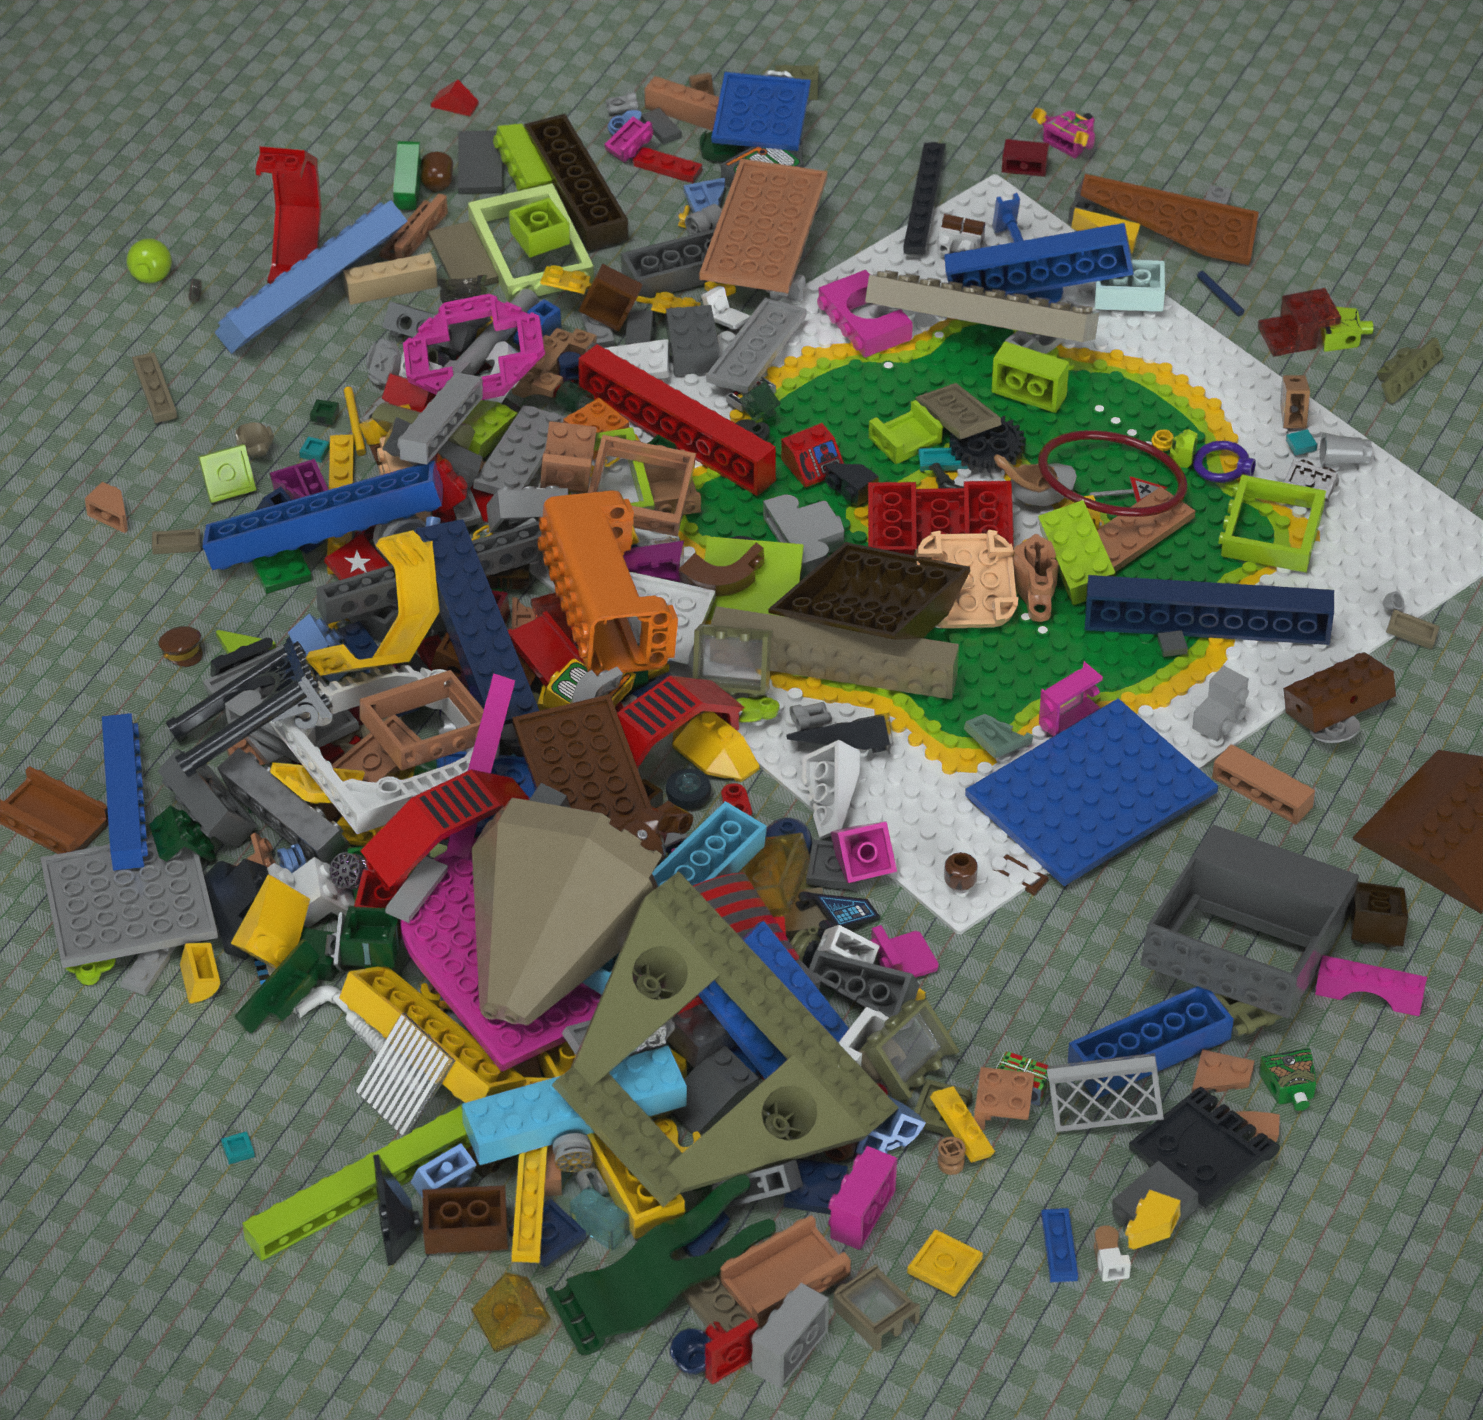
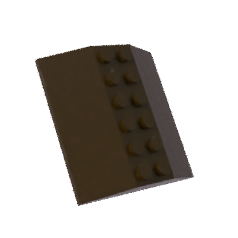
M845 542L768 609V612L774 615L893 640L924 638L948 616L970 573V567Z

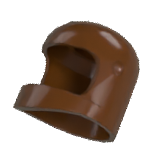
M438 151L430 152L422 157L421 181L427 189L436 192L447 189L451 184L454 163L452 158Z

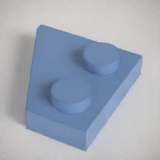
M725 178L683 185L685 197L693 213L701 212L703 208L712 204L720 207L725 189Z

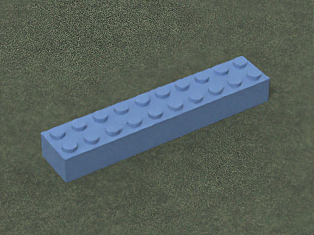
M392 200L386 204L382 202L377 204L370 213L362 215L352 226L348 225L337 237L333 236L323 244V247L315 249L305 260H300L293 265L287 273L283 272L272 284L268 283L258 291V294L247 298L240 307H235L225 315L226 317L218 322L220 327L214 332L231 354L341 275L343 270L349 269L393 237L407 220Z

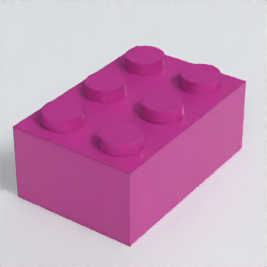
M869 1146L866 1147L862 1155H857L853 1163L852 1172L850 1175L846 1174L840 1187L841 1190L838 1195L834 1194L829 1202L828 1209L831 1210L828 1226L831 1227V1239L861 1250L896 1191L897 1157Z

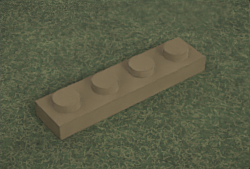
M155 352L132 357L133 365L154 423L176 419L177 412Z

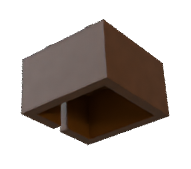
M602 263L578 311L619 332L643 284Z

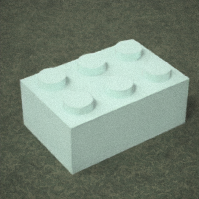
M1132 260L1134 275L1095 281V309L1163 312L1165 261Z

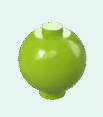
M145 238L131 246L126 262L129 272L135 279L143 283H156L165 278L169 273L172 258L169 249L161 241Z

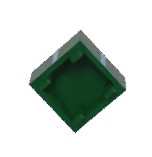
M349 906L339 940L342 965L394 967L402 938L401 919L387 914L386 908Z

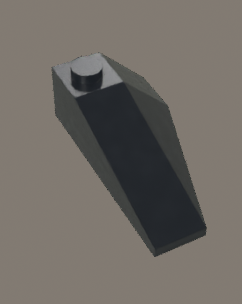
M889 713L786 734L787 740L825 745L840 740L856 749H872L873 753L886 751L887 745L892 744Z
M377 1154L373 1155L379 1218L387 1265L390 1266L394 1265L417 1239L416 1227L421 1226L418 1210L413 1211L410 1198L382 1158Z

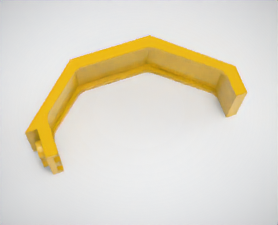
M414 530L379 538L376 547L395 569L398 616L372 658L357 659L344 644L309 651L305 659L320 676L369 670L375 667L381 668L386 665H395L411 660L440 612L432 541L423 542Z

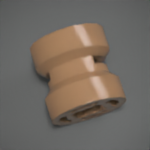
M946 1137L940 1141L937 1165L941 1172L954 1175L963 1170L965 1164V1144L961 1139Z

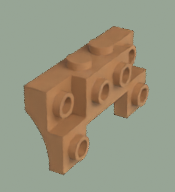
M556 328L550 336L545 335L543 337L545 355L519 380L516 387L512 388V394L523 398L535 394L552 398L554 396L553 391L558 385L562 386L563 377L559 376L560 355L565 352L585 354L590 345L597 342V335L578 328L573 333Z

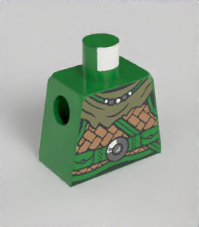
M1306 1048L1261 1056L1259 1074L1276 1103H1292L1296 1111L1307 1109L1310 1105L1309 1099L1314 1097L1316 1088V1076L1311 1049Z

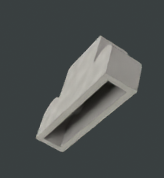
M781 495L763 501V518L778 542L804 544L801 579L805 578L828 558V553L836 551L844 544L842 521L839 516L834 514L826 501L799 508L798 499L792 495Z
M254 690L241 692L225 703L227 722L230 724L262 703L265 698L262 699L261 694ZM270 723L250 734L251 737L293 761L300 762ZM315 726L308 735V739L315 747L317 746L315 728L318 726Z

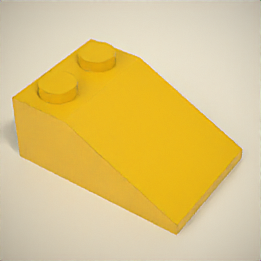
M268 874L231 944L276 969L300 941L310 898Z

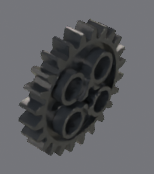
M1002 416L1000 426L963 439L957 438L950 432L949 448H951V455H955V461L961 460V466L969 464V470L977 467L980 473L983 469H987L988 473H991L992 469L995 468L996 471L1000 472V467L995 463L994 456L998 454L1012 465H1016L1017 460H1021L1022 454L1025 453L1026 437H1024V431H1020V425L1013 426L1014 420L1006 422L1005 416Z

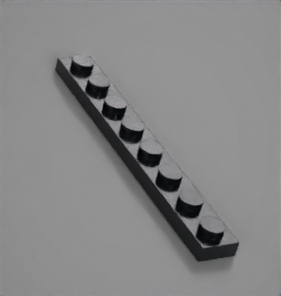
M930 142L923 145L903 245L904 254L926 255L945 159L946 143Z

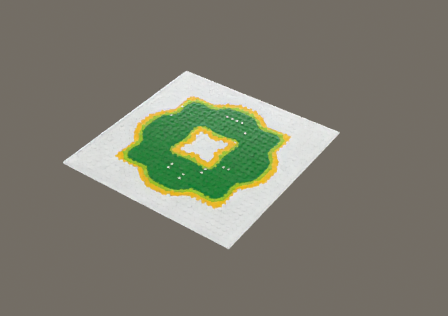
M996 174L991 175L935 208L926 255L904 254L903 245L907 230L906 225L806 283L802 290L803 299L800 302L782 297L779 300L780 302L807 309V316L762 375L763 378L776 385V392L745 411L741 412L726 402V395L734 390L707 383V373L674 375L672 362L670 363L669 377L659 380L681 391L688 397L697 400L702 405L716 411L730 421L736 423L740 420L750 419L756 423H766L769 426L770 436L767 442L776 447V481L760 495L756 496L695 460L692 479L696 492H699L701 496V512L683 515L678 537L634 528L640 540L636 545L642 547L684 541L685 563L694 553L705 559L707 536L720 538L747 536L757 541L778 542L763 518V501L781 495H792L798 499L799 508L826 501L834 514L839 516L842 521L844 543L868 546V500L857 507L836 490L830 488L825 483V480L805 488L781 460V439L823 423L834 436L844 464H863L879 476V482H916V489H937L938 485L934 472L931 470L920 471L918 454L895 464L869 439V421L877 417L885 424L910 412L911 402L916 400L915 397L957 383L1000 418L1005 416L1006 422L1014 420L1013 426L1020 425V431H1024V437H1026V444L1022 459L1017 460V464L1013 465L1017 468L1022 464H1038L1039 453L1043 446L1051 439L1065 433L1087 430L1107 431L1134 437L1152 445V437L1158 430H1168L1173 434V437H1176L1183 433L1184 430L1189 429L1197 433L1196 452L1205 444L1214 441H1230L1242 446L1247 451L1249 458L1256 459L1255 471L1252 477L1284 483L1293 459L1298 461L1304 459L1310 461L1316 467H1329L1338 473L1339 484L1334 487L1329 501H1325L1307 573L1222 557V544H1218L1221 532L1226 531L1223 530L1225 516H1230L1228 513L1230 499L1235 500L1232 497L1235 483L1239 484L1241 477L1226 483L1211 482L1200 477L1196 473L1193 464L1188 468L1181 467L1187 479V493L1182 502L1195 510V518L1116 572V577L1334 590V617L1330 645L1184 636L1188 647L1187 654L1163 657L1157 640L1158 635L1084 630L1086 601L1072 605L1058 573L1057 585L1051 598V616L1047 621L1038 622L1031 620L1025 601L1016 591L1018 606L1011 619L1004 625L991 628L935 627L923 638L959 644L957 681L952 699L770 671V689L765 696L779 702L780 709L778 715L768 720L739 722V730L737 731L745 738L760 768L813 813L815 811L813 804L809 803L807 797L810 793L802 780L803 756L827 745L787 740L786 734L798 731L795 722L790 716V706L799 704L806 706L825 702L826 711L831 713L832 722L810 726L809 729L822 726L827 727L835 723L852 722L859 718L889 713L892 744L887 745V750L873 753L872 749H857L860 751V773L842 829L887 821L897 872L886 875L956 934H963L1024 892L1026 886L1022 885L1023 882L1031 886L1040 880V876L1034 873L1040 872L1045 876L1050 874L965 796L966 788L1053 737L1039 725L1042 689L1046 691V689L1075 671L1081 670L1085 661L1103 676V680L1095 684L1100 693L1095 697L1087 694L1088 698L1097 704L1100 709L1119 698L1201 770L1215 761L1230 744L1238 745L1286 712L1283 688L1298 680L1305 679L1318 671L1334 666L1338 662L1354 657L1358 653L1366 652L1370 654L1394 638V635L1386 632L1392 614L1383 606V599L1387 594L1395 591L1399 592L1404 599V607L1399 611L1421 619L1483 576L1482 519L1372 441V457L1368 463L1321 465L1319 451L1323 433L1362 439L1368 438L1310 397L1307 428H1283L1280 407L1282 377L1166 294L1164 296L1163 312L1095 309V282L1063 287L1061 300L1069 297L1081 305L1093 307V311L1100 312L1095 340L1086 342L1065 340L1047 353V355L1069 361L1067 396L1056 413L992 393L994 357L1005 340L1019 330L901 309L913 322L912 340L866 358L859 350H855L852 342L843 336L838 326L833 324L825 311L819 308L817 304L819 287L863 270H867L870 275L877 274V271L892 270L897 271L898 276L914 274L920 276L919 280L936 278L941 280V284L943 282L948 283L945 271V254L939 253L937 248L938 230L941 229L944 214L963 217L964 221L968 218L985 222V239L980 248L1013 243L1008 230L995 233L992 223L996 197L1001 196L1002 201L1011 200L1014 193H1018L1020 205L1017 226L1023 240L1076 231ZM867 303L854 308L850 312L861 318L872 319L897 311L899 308ZM729 328L717 335L720 356L741 328ZM1291 406L1292 412L1298 411L1297 407ZM629 422L630 428L633 427L635 434H637L641 442L648 443L655 437ZM944 426L942 443L932 448H949L950 431ZM1308 429L1318 444L1317 450L1295 456L1286 442V434ZM1078 440L1056 447L1048 456V464L1060 463L1074 468L1077 477L1072 491L1081 496H1089L1091 492L1132 489L1130 476L1168 487L1166 490L1172 495H1175L1178 489L1175 475L1164 463L1154 456L1128 445L1104 440ZM1170 450L1163 451L1170 456ZM1217 450L1208 453L1203 458L1202 463L1208 471L1228 473L1237 468L1240 458L1231 451ZM607 456V463L611 462L617 457ZM620 458L619 461L611 466H604L598 492L618 491L623 499H629L630 503L639 502L628 460ZM596 459L592 460L593 466L595 465ZM542 464L528 486L540 488ZM968 464L967 469L944 471V473L949 475L950 479L955 481V485L963 487L964 481L1011 480L1002 468H1000V472L994 468L991 473H988L987 469H983L980 473L977 467L969 470ZM571 492V494H582L577 492ZM1012 493L1014 548L1034 534L1043 537L1038 516L1062 508L1068 499L1064 497L1060 502L1048 506L1026 504ZM1134 494L1094 497L1097 502L1114 506L1132 507L1136 504ZM1244 496L1233 536L1301 549L1311 509ZM1100 512L1099 528L1117 516ZM482 519L483 522L475 524V526L479 529L489 525V523L484 522ZM487 529L482 531L486 535L490 534V532H486ZM540 560L530 563L529 572L556 594L555 585L550 580V576ZM1036 605L1034 610L1042 613L1045 611L1044 605ZM705 638L704 674L761 679V669L710 661V639ZM694 651L688 664L668 661V672L673 676L693 678ZM1224 665L1249 678L1247 688L1249 695L1245 705L1247 712L1243 719L1237 720L1233 724L1231 731L1227 735L1224 734L1217 742L1192 729L1194 711L1208 697L1210 679ZM661 674V675H659V676H657V677H654V678L657 679V678L661 677V676L664 675V674ZM738 692L737 695L730 696L736 700L742 697L748 698V693ZM815 712V713H811V714H809V715H810V716H813V715H818L819 713H816V712ZM986 714L999 722H1005L1013 726V732L1023 736L1027 732L1032 734V744L995 759L964 730L965 722ZM959 852L972 855L978 864L976 883L970 889L963 891L950 888L944 880L946 859L950 855ZM1006 854L1027 865L1028 870L1010 860L1006 861L1003 857ZM997 870H1004L1008 872L1009 877L998 872Z

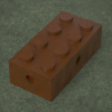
M1366 652L1358 653L1354 657L1338 662L1334 666L1318 671L1305 679L1298 680L1283 688L1286 713L1314 733L1396 696L1394 671Z

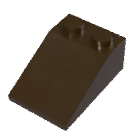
M1357 882L1351 910V939L1361 944L1374 942L1381 943L1386 947L1403 946L1408 922L1405 889L1402 887Z

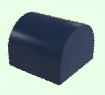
M565 352L559 357V376L563 377V382L579 379L578 358L581 356L576 352Z

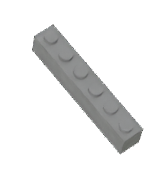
M456 372L446 382L441 391L437 392L435 398L428 403L423 412L419 413L417 419L399 437L397 448L400 450V460L426 465L430 462L483 398L482 377Z

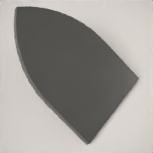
M339 912L337 932L327 935L325 955L331 956L334 959L333 964L339 971L344 972L348 969L349 965H342L339 940L346 916ZM334 942H336L335 950L332 949V944Z

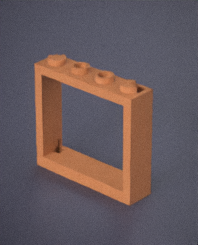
M602 435L588 493L598 492L607 455L683 470L685 475L675 514L632 506L634 511V528L678 537L695 467L696 453L671 449L663 445L647 444L638 440L632 441L617 436Z
M451 670L359 699L360 720L401 771L474 747L484 711ZM449 697L469 721L470 725L403 746L382 719Z

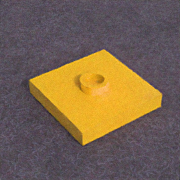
M935 1229L908 1265L907 1273L955 1297L983 1259V1253Z

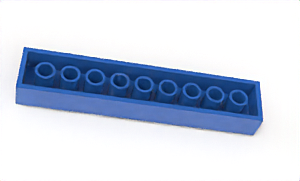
M433 460L427 465H415L206 524L202 546L211 569L225 570L234 564L241 562L250 563L255 558L262 556L271 557L283 550H296L301 545L308 543L317 544L333 536L338 538L351 531H364L372 525H385L397 518H410L422 511H434L442 506L443 483Z

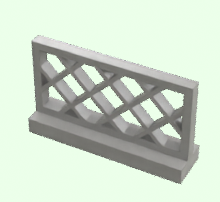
M1155 1053L1053 1065L1047 1068L1056 1132L1164 1119ZM1152 1072L1153 1083L1147 1091L1134 1082L1140 1073ZM1128 1074H1135L1132 1079L1126 1076ZM1113 1076H1121L1129 1082L1120 1094L1107 1085ZM1108 1077V1079L1105 1082L1099 1079ZM1087 1079H1094L1102 1085L1094 1097H1091L1080 1088ZM1082 1080L1078 1086L1072 1082ZM1067 1082L1075 1090L1065 1101L1057 1094L1055 1083ZM1131 1084L1144 1094L1135 1106L1122 1097ZM1153 1087H1154L1155 1097L1150 1094V1091L1153 1089ZM1104 1088L1117 1097L1109 1109L1095 1100ZM1077 1091L1090 1100L1082 1112L1069 1104V1101ZM1146 1096L1156 1103L1157 1114L1146 1115L1138 1109ZM1058 1100L1063 1103L1060 1109L1058 1107ZM1119 1100L1132 1108L1125 1118H1119L1111 1112ZM1092 1103L1105 1112L1099 1121H1091L1084 1115ZM1066 1106L1079 1115L1073 1124L1061 1125L1060 1113ZM1135 1111H1136L1139 1115H1141V1116H1133V1117H1131L1132 1114H1133ZM1107 1115H1110L1112 1118H1114L1104 1120L1107 1117ZM1081 1118L1086 1121V1122H1083V1123H1078V1121H1079Z

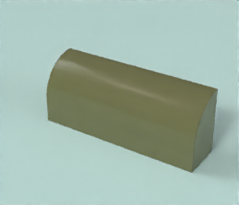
M382 403L375 409L371 418L385 431H389L396 417L412 424L417 419L419 413L422 412ZM461 423L447 441L468 450L475 430L470 425Z

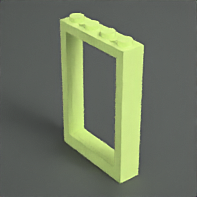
M553 183L468 202L469 221H471L498 275V283L507 302H511L522 289L533 291L537 297L564 291V289L540 284L544 272L513 279L487 224V221L509 217L510 210L549 197L569 222L570 245L579 261V264L562 268L570 272H584L587 276H591L589 281L591 284L594 280V266Z

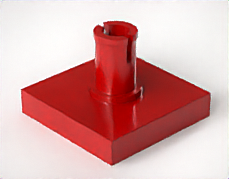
M752 1317L728 1332L725 1331L718 1321L713 1322V1325L710 1324L706 1328L705 1334L712 1341L705 1344L706 1378L712 1385L753 1361L751 1359L753 1353L751 1340L758 1329V1324Z

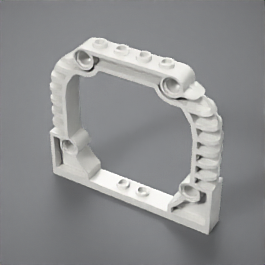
M386 665L384 670H379L375 667L370 669L367 674L364 672L357 673L355 678L347 676L339 683L335 680L331 681L327 687H324L318 681L319 687L316 689L321 696L326 694L331 701L333 707L330 710L333 715L359 706V699L427 678L446 670L437 669L430 671L421 667L420 672H417L409 665H401L400 669H395L392 665ZM449 697L425 705L433 709H442L457 728L470 725L469 721ZM304 712L298 715L303 719H307L310 713ZM319 714V719L315 726H325L332 721L333 717L322 719ZM295 716L273 723L272 721L269 722L357 834L386 825L412 797L468 771L474 747L466 749V756L452 764L404 780L388 776L379 779L377 782H365L355 779L342 782L334 772L331 763L323 758L319 748L315 747L308 739V735L314 727L310 729L299 728L294 722ZM499 744L495 755V759L499 756Z

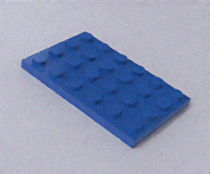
M764 921L759 922L742 940L839 1043L849 1030L848 1026ZM716 981L698 995L765 1079L788 1060Z

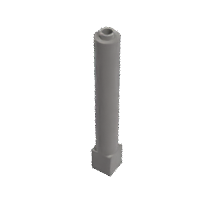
M522 289L510 303L521 307L522 311L527 313L529 309L539 303V299L533 291ZM492 321L456 361L450 360L443 368L452 366L454 374L458 372L474 376L486 363L485 360L496 343L505 342L517 327L495 331Z

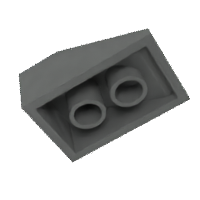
M723 1046L704 1058L684 1079L687 1086V1106L670 1110L669 1112L692 1135L695 1131L702 1135L758 1087L759 1078L730 1049Z

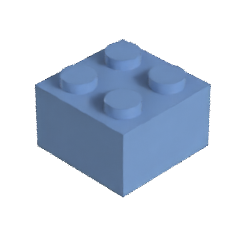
M310 613L288 631L294 643L299 641L306 652V656L309 651L341 645L344 639L337 629L333 628L331 630L322 618L316 619ZM348 672L323 675V677L330 682L334 680L339 681Z

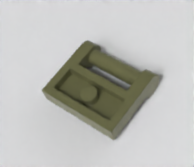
M926 1079L914 1110L926 1122L923 1129L943 1134L944 1137H955L946 1122L942 1121L941 1114L930 1098L933 1092L952 1087L953 1085ZM954 1086L965 1105L970 1104L973 1096L972 1093L967 1089Z

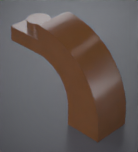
M756 542L737 562L728 566L709 564L694 553L678 569L679 579L684 584L715 590V596L735 594L755 582V571L764 563V548Z

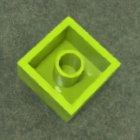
M550 197L509 211L510 232L529 258L570 244L569 222Z

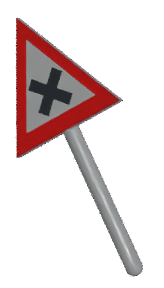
M1130 476L1132 489L1091 492L1089 496L1134 494L1137 503L1159 487L1165 490L1168 487Z

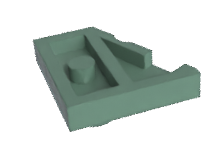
M986 714L966 721L964 730L995 759L1030 745L1033 740L1032 734L1027 732L1023 736L1013 732V726L1005 722H999Z

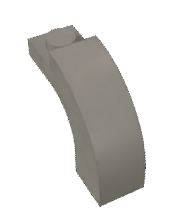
M618 667L609 671L604 670L598 676L590 670L577 683L570 703L603 696L615 690L620 684L623 673Z

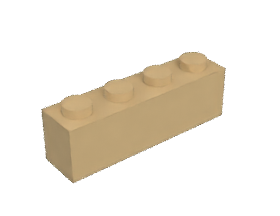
M431 253L343 270L344 289L350 305L438 287L436 265Z

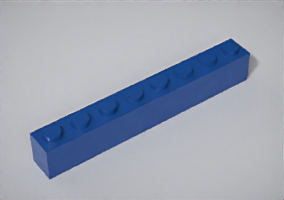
M132 713L102 716L109 839L113 871L144 867L143 857L148 856L147 841H142V839H147L146 825L141 824V822H146L144 806L140 807V805H144L143 789H138L143 788L142 773H137V771H142L141 757L136 756V754H141L139 739L135 740V738H139L138 723H133Z

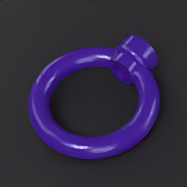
M1214 441L1205 444L1195 453L1193 466L1196 473L1203 479L1215 483H1226L1234 481L1242 475L1253 476L1256 459L1249 458L1247 451L1239 444L1230 441ZM1217 450L1231 451L1240 458L1237 468L1228 473L1208 471L1203 466L1202 461L1208 453Z

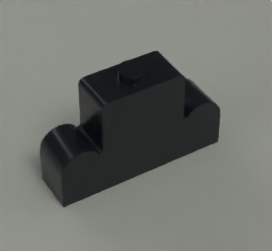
M243 859L237 866L219 861L204 876L210 904L225 953L244 960L250 954L234 946L231 942L269 874L265 865L248 859Z

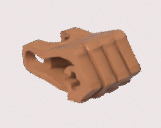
M1034 534L1023 543L1016 545L1014 548L1013 567L1015 588L1027 605L1029 618L1033 621L1042 622L1049 620L1051 616V598L1058 581L1059 565L1055 559L1056 553L1052 542L1038 534ZM1044 605L1045 611L1042 613L1036 612L1034 606Z

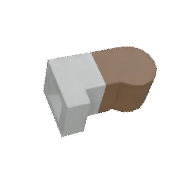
M1105 1225L1096 1230L1094 1253L1102 1282L1129 1278L1131 1267L1129 1255L1121 1256L1118 1247V1231L1112 1226Z

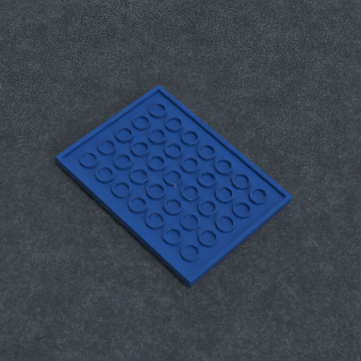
M1118 698L966 788L965 796L1063 886H1066L1218 792V785Z

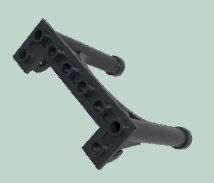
M290 637L287 638L282 649L177 718L173 716L166 721L173 736L178 742H181L188 737L187 734L226 709L225 703L241 692L274 685L272 691L262 703L186 753L182 751L175 756L176 761L188 778L198 772L197 769L270 721L273 723L295 716L294 722L299 728L310 729L317 724L319 714L322 719L333 717L330 710L333 705L326 694L321 696L316 688L319 687L317 682L319 680L316 675L318 673L305 659L306 652L299 641L294 643ZM308 712L310 716L307 719H303L298 714Z

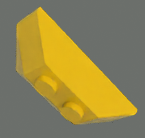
M702 711L673 731L672 747L707 775L734 778V781L742 782L760 770V765L743 735L714 712Z

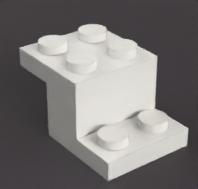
M314 857L293 873L273 863L267 868L269 875L310 898L304 921L306 927L310 928L330 912L339 915V912L346 916L348 907H354L355 901L352 887L340 888L336 886L341 884L342 876H339L336 885L332 883L331 878L338 876L339 871L332 873L330 878V865L328 863H324ZM346 876L344 880L346 885L349 886V878Z

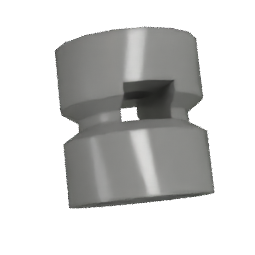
M712 204L703 208L701 212L697 211L688 215L685 218V225L689 235L716 229L722 209L718 205Z

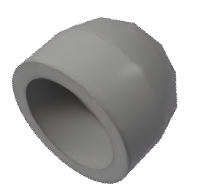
M1397 591L1387 594L1383 599L1384 608L1389 612H1393L1394 609L1402 610L1404 607L1403 596Z

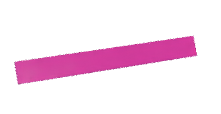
M493 674L468 771L472 769L491 773L515 680ZM478 822L450 835L446 853L468 859Z

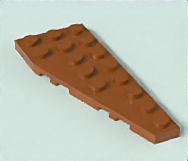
M1084 175L1080 196L1204 256L1245 265L1250 264L1259 215L1258 211L1094 175Z

